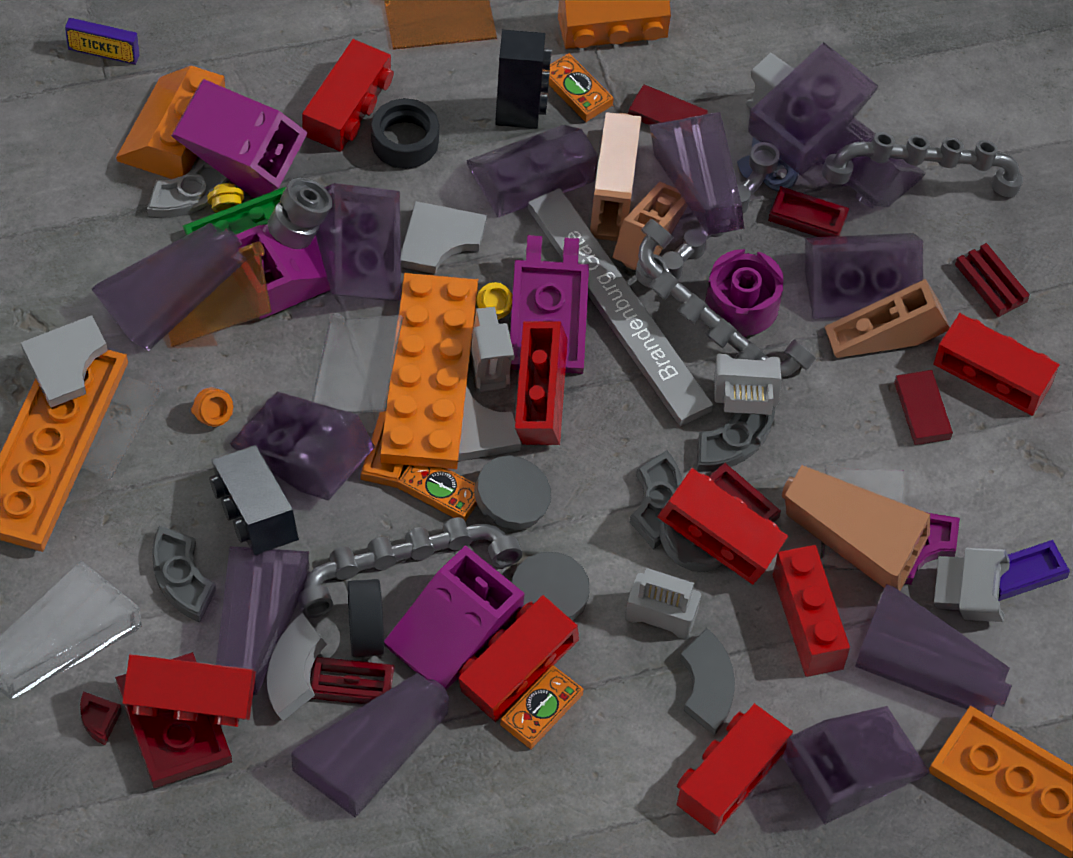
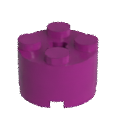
M745 249L727 252L720 256L712 267L705 303L745 338L748 335L761 333L768 329L777 318L783 293L784 280L782 270L771 257L758 251L757 255L745 253Z

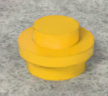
M231 183L219 184L214 187L213 191L208 193V203L212 205V210L217 213L241 204V201L244 200V191L236 188Z
M492 282L486 284L477 294V308L495 307L497 319H502L512 310L513 295L508 287L501 283Z

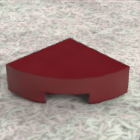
M83 691L80 700V712L84 728L94 740L106 745L122 712L121 705Z

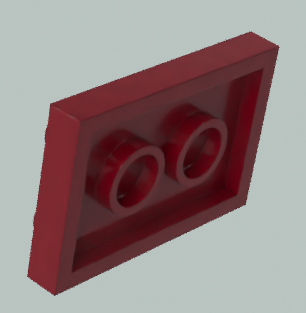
M193 652L173 658V660L197 662ZM126 674L115 677L122 701ZM124 704L153 789L232 763V755L220 725L214 724L215 716L198 714V722L173 719L174 711L159 709L157 717L132 714L133 706Z

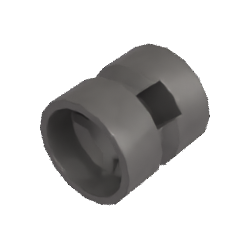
M308 178L292 179L268 220L267 226L270 234L287 247L294 249L308 247L317 234L320 224L325 220L332 207V198L329 192L322 185Z

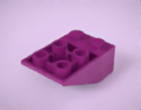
M203 79L171 136L251 197L257 198L280 187L308 132L279 110Z
M326 220L320 224L319 230L311 244L302 249L290 248L278 242L270 234L267 225H258L225 239L227 266L259 319H263L360 277V273Z
M465 545L435 574L384 640V646L443 694L458 679L463 665L474 656L479 658L489 648L488 643L499 630H507L516 621L518 612L524 606L525 593Z

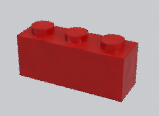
M352 39L302 113V128L308 132L306 137L340 152L348 140L353 141L359 132L360 122L364 116H369L373 112L381 90L386 91L392 82L394 71L391 70V54Z
M961 313L958 314L940 342L933 365L1031 416L1035 414L1051 388L1060 366L1059 363L1051 360L1047 355L1037 353L1018 343L1014 338L1002 335L986 327L979 320L969 318Z
M523 321L515 430L522 445H560L568 338L561 321Z
M691 468L657 516V518L752 585L766 571L788 537L774 522L764 519L748 508L743 500L731 496L717 486L709 476L701 474Z
M816 545L778 552L772 575L805 677L844 670L850 645Z
M544 595L535 603L532 601L528 602L521 608L516 616V621L507 630L501 629L491 638L488 643L489 648L479 658L474 656L463 665L458 677L461 692L496 723L552 665H555L579 641L578 625Z
M129 654L122 704L133 706L132 714L157 717L159 709L174 711L173 719L198 722V714L215 716L214 724L238 727L239 719L250 720L256 671L253 669Z
M755 703L745 714L739 711L733 717L726 728L728 734L721 742L717 739L712 741L702 755V760H704L696 770L689 768L677 784V788L680 791L676 805L714 834L721 829L789 749L793 731Z

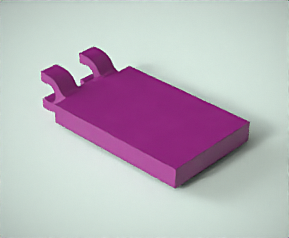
M528 235L526 260H515L510 330L514 360L511 361L510 369L519 370L523 321H561L568 338L565 373L583 374L589 264H578L579 238L565 237L563 262L541 261L542 236Z

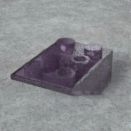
M278 391L267 400L260 411L242 428L241 432L230 443L232 448L237 451L256 445L274 475L300 492L328 501L375 448L357 414Z
M888 706L823 720L788 738L783 759L824 825L916 781L930 772Z

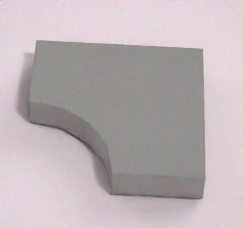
M416 201L400 255L399 267L436 274L440 264L451 255L464 251L479 252L487 223V215Z
M92 315L21 342L24 355L50 408L85 395L84 378L87 368L95 358L108 351L107 344Z
M466 387L458 461L520 451L521 443L515 430L513 412H497L483 407L472 397L468 387Z

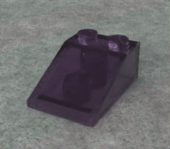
M823 42L750 110L748 132L758 141L774 145L779 151V158L802 176L829 150L876 92L878 85Z
M337 183L324 187L332 198V207L325 220L320 224L316 239L331 294L400 301V191Z

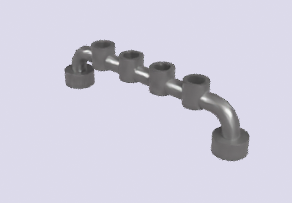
M885 132L876 133L872 142H854L843 147L837 154L827 156L821 171L827 181L833 184H845L849 181L854 168L851 159L865 156L877 163H885L889 158L903 159L906 163L913 166L921 165L923 161L938 162V164L945 168H954L957 164H970L980 171H987L991 166L1001 167L997 169L991 186L996 193L1005 197L1016 196L1023 183V177L1018 172L1017 161L1009 154L998 152L997 146L990 141L981 140L977 143L975 150H965L962 142L955 138H945L939 148L929 147V141L923 136L912 135L909 137L906 145L895 144L893 136Z
M766 142L754 145L749 158V165L753 171L742 185L732 186L729 190L728 199L720 207L710 208L707 211L706 221L698 229L688 230L684 235L683 244L675 251L666 252L662 257L653 254L656 263L672 274L677 280L680 279L683 263L688 258L698 259L702 257L706 240L710 236H722L726 232L728 218L732 214L741 215L748 210L750 196L760 187L767 174L774 172L778 166L780 156L778 149ZM638 260L636 278L642 285L649 287L648 285L653 279L642 269Z
M650 219L641 229L646 236L639 246L638 254L642 269L653 279L648 286L665 300L670 294L681 303L677 311L691 323L695 324L700 319L709 326L710 329L706 335L718 346L723 348L729 343L739 353L734 359H768L764 352L748 341L730 323L716 314L704 301L690 292L672 274L656 263L653 257L656 246L658 245L665 249L674 237L660 224ZM793 340L784 350L789 357L784 362H780L781 377L791 375L800 366L808 370L817 358L799 342Z
M456 517L444 523L442 527L444 533L429 536L426 528L417 527L406 533V543L392 546L389 538L378 537L369 542L367 546L369 552L354 556L350 547H339L333 550L330 554L331 562L314 568L308 574L304 583V591L300 593L298 600L305 616L318 617L324 615L333 607L329 589L321 585L324 580L337 577L340 580L350 579L360 570L372 567L378 570H385L392 567L399 560L410 557L415 560H423L430 557L434 551L449 547L452 550H461L465 545L468 547L472 541L480 539L492 542L488 547V552L493 565L499 568L514 565L522 558L523 553L517 538L506 536L496 526L477 524L467 527L463 518Z

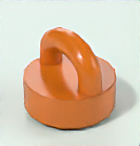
M214 387L205 388L194 399L191 412L196 416L197 420L205 425L212 427L221 426L232 415L233 401L224 390Z

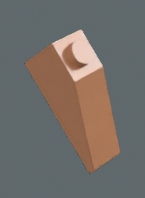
M659 181L624 219L612 258L621 261L626 267L636 270L639 260V246L646 236L641 229L650 219H653L672 234L689 205L692 195ZM657 245L653 254L659 256L663 249Z
M926 279L824 326L834 355L837 358L917 346L947 332L950 328L941 303Z

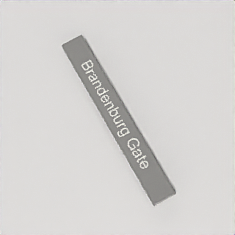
M558 188L529 201V212L562 259L565 237L579 238L578 264H589V298L679 427L712 412L713 404L562 190Z

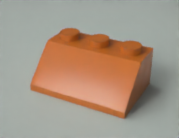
M559 0L558 20L565 49L668 38L671 17L670 0Z
M192 65L160 77L117 154V162L169 179H175L187 174L198 156L171 135L200 82L205 79L225 88V77Z

